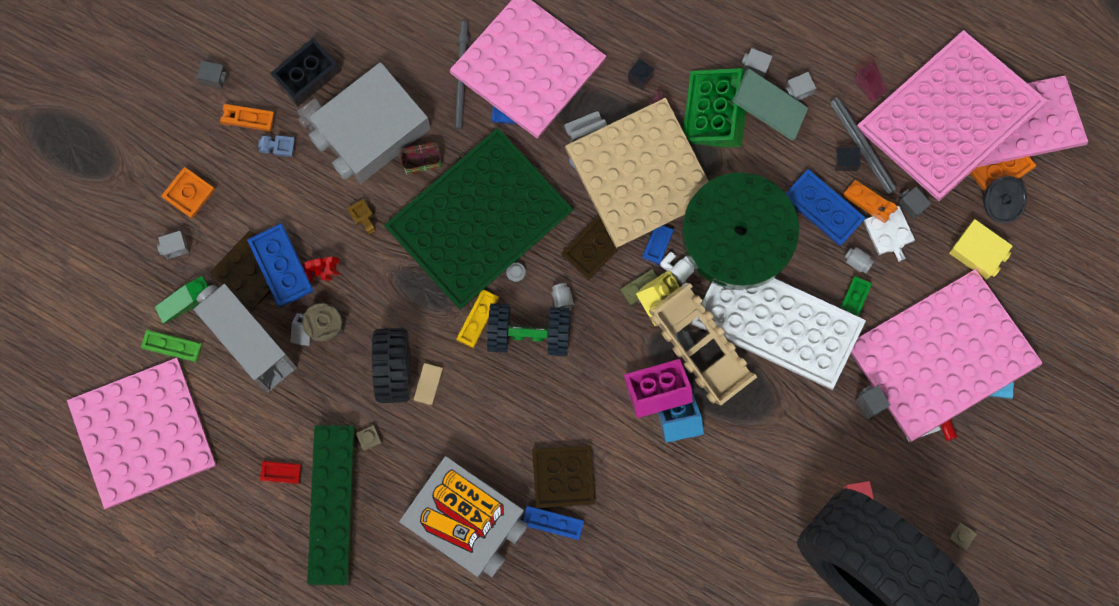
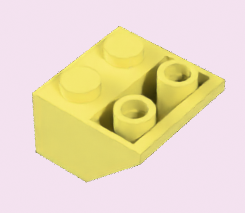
M669 270L644 285L636 295L648 316L651 317L652 315L649 313V310L678 289L679 285Z

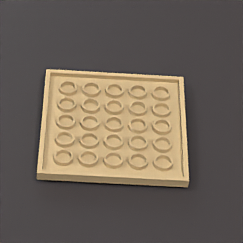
M666 98L565 146L616 248L685 215L692 197L703 185L709 182Z

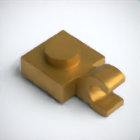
M364 199L347 208L357 226L362 223L369 235L375 232L369 220L373 217V214Z

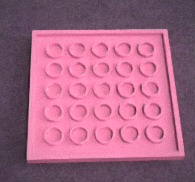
M511 0L453 65L450 73L538 139L606 60V55L532 0Z
M178 358L67 400L104 509H109L217 466Z

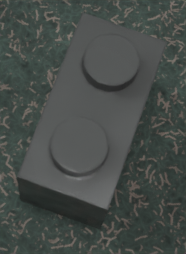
M872 385L866 387L858 393L859 397L855 400L867 420L891 406L879 385L874 388Z

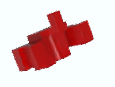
M337 257L319 258L302 264L310 282H313L312 271H315V276H321V280L332 281L331 276L340 275L336 268V264H339V258Z

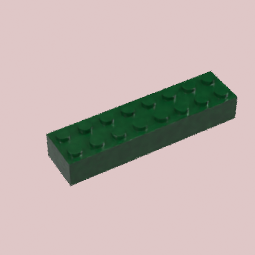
M314 425L307 585L350 586L356 428L354 426Z

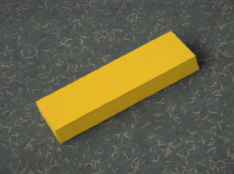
M486 290L480 292L456 340L474 349L488 322L490 303L497 304L500 298Z

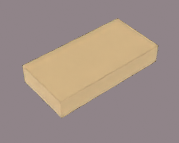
M424 363L414 401L433 406L443 368Z

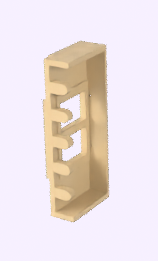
M685 283L649 310V313L652 315L650 319L656 326H660L663 331L661 334L666 341H671L674 345L673 351L678 357L682 356L686 369L690 373L693 372L697 377L695 379L696 383L706 390V396L712 404L722 405L757 378V376L750 373L745 366L747 365L746 361L735 352L736 347L724 337V330L721 327H717L712 320L714 318L713 315L702 306L701 303L703 301L701 298L694 295L690 289L693 286L690 283ZM698 317L709 334L685 351L675 337V334ZM714 339L725 355L701 373L690 356Z

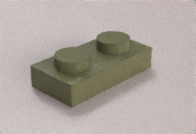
M653 269L620 289L630 306L640 301L636 293L644 285L657 278Z

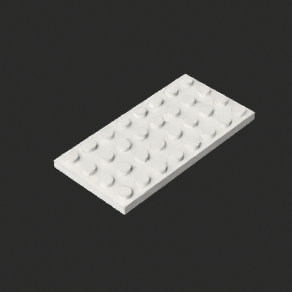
M775 278L763 286L743 290L727 289L712 283L702 302L704 309L713 315L714 318L712 320L717 327H721L724 330L725 334L723 335L727 341L831 390L834 389L866 320ZM698 317L692 321L693 325L708 332Z

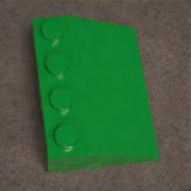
M742 68L690 72L683 132L689 143L723 148L742 147L746 110L732 102L745 74Z

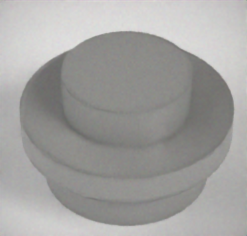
M513 263L506 271L507 277L513 282L521 281L526 274L524 266L520 263Z

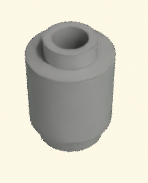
M857 247L854 250L850 248L844 257L847 259L845 263L860 273L864 272L866 274L874 263V260L870 259L871 256Z
M567 283L553 286L551 293L555 307L570 308L571 311L574 301L570 287L567 286Z

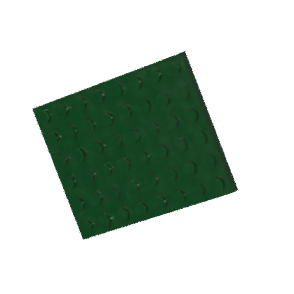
M496 128L388 221L384 227L461 311L480 292L486 289L574 210L502 131Z

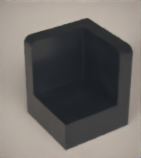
M837 148L835 171H858L860 167V148Z

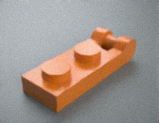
M229 104L223 105L222 111L224 113L220 118V124L271 132L275 116L274 112ZM231 113H235L234 118H230Z
M856 180L843 193L846 199L883 223H886L889 220L890 214L895 213L898 209L893 202L887 201Z

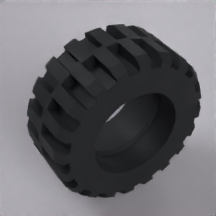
M404 328L376 329L372 334V379L375 400L379 403L407 402L411 396V363L408 331Z

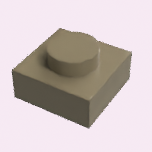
M374 425L356 433L364 452L382 444Z
M958 523L948 540L965 551L977 534L962 523Z

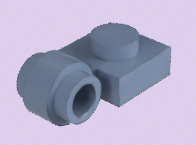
M276 135L275 142L269 136H261V139H259V152L269 154L273 150L275 156L293 158L294 137Z

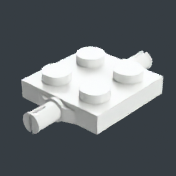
M897 206L898 209L895 213L890 214L889 220L886 223L881 222L874 216L865 219L863 222L878 255L894 252L898 262L906 259L901 248L914 242L915 239L900 207Z

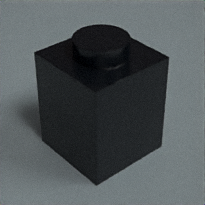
M639 58L628 72V81L643 91L653 78L655 69Z

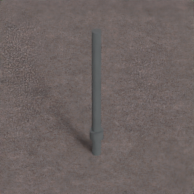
M461 21L460 35H458L459 59L467 51V45L469 44L467 21ZM457 79L454 128L456 130H462L465 84Z

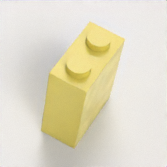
M974 219L949 254L970 269H976L980 276L987 280L991 275L995 277L1000 271L999 264L1002 261L1006 262L1012 253L1009 250L1012 248V245Z

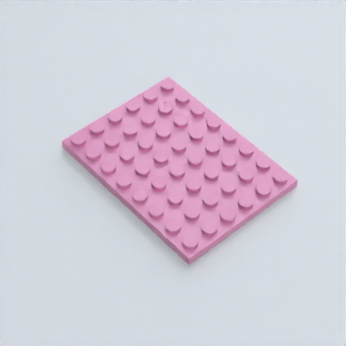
M963 30L857 126L869 140L933 197L940 201L1047 104V100Z
M976 269L857 338L851 351V355L873 387L879 385L891 404L888 410L910 442L915 441L1043 364Z

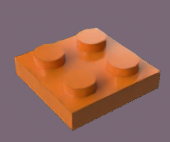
M183 167L161 197L193 219L213 194L215 188L186 167Z

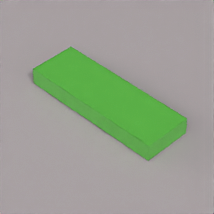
M146 330L141 348L198 363L203 344Z

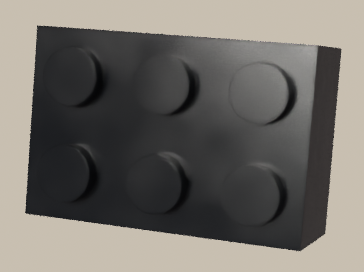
M313 37L270 74L277 85L298 107L340 73V69L334 59Z

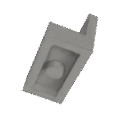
M598 111L564 125L571 143L607 126L605 119L602 120Z

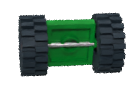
M490 303L487 352L507 353L509 336H512L513 340H524L525 337H532V341H543L544 338H548L547 355L567 356L570 308L550 307L548 328L510 326V304Z

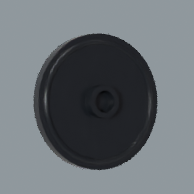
M1012 176L996 178L985 191L984 209L987 215L996 222L1010 223L1016 220L1026 207L1027 192L1025 186L1019 179Z

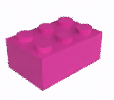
M680 359L624 375L626 389L637 418L693 402L692 388Z

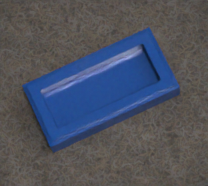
M663 225L653 230L642 258L660 265L674 229Z

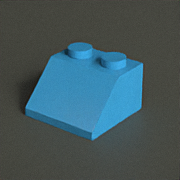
M693 393L692 403L657 412L666 443L704 434L702 417Z

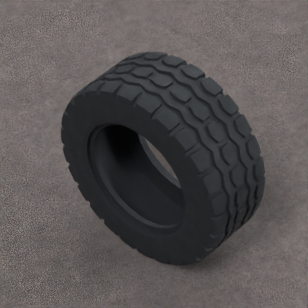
M844 488L835 493L815 516L813 521L799 535L797 546L803 557L815 572L850 606L979 605V596L971 582L941 549L937 548L930 539L921 534L918 529L894 511L856 490Z

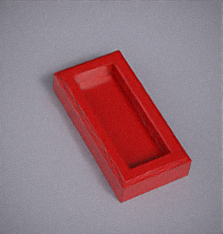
M262 461L260 481L300 484L302 465Z

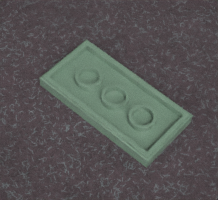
M751 69L745 71L732 101L790 140L796 138L808 110V107Z

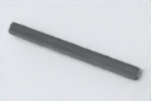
M836 97L831 100V106L857 147L860 148L861 153L888 194L895 192L897 189L895 183L841 99Z

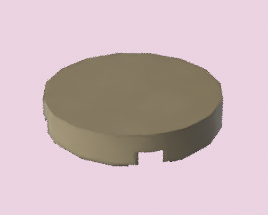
M324 303L309 307L302 321L306 334L312 339L321 342L335 338L340 332L342 325L341 315L337 309Z

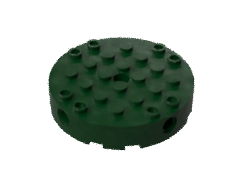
M730 173L710 180L695 193L686 209L681 235L685 254L689 262L692 263L702 277L723 288L743 290L763 286L785 269L798 244L799 222L791 200L775 183L755 174ZM742 228L744 235H738L735 229Z

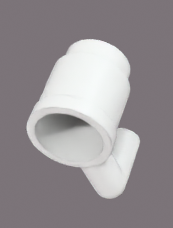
M670 252L661 261L660 265L666 271L670 270L679 284H683L694 272L695 268L689 262L687 256L680 259L675 266H672L670 263L676 256Z

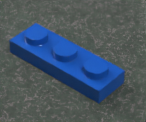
M529 506L526 507L523 519L529 528L575 540L580 539L584 523L583 520Z

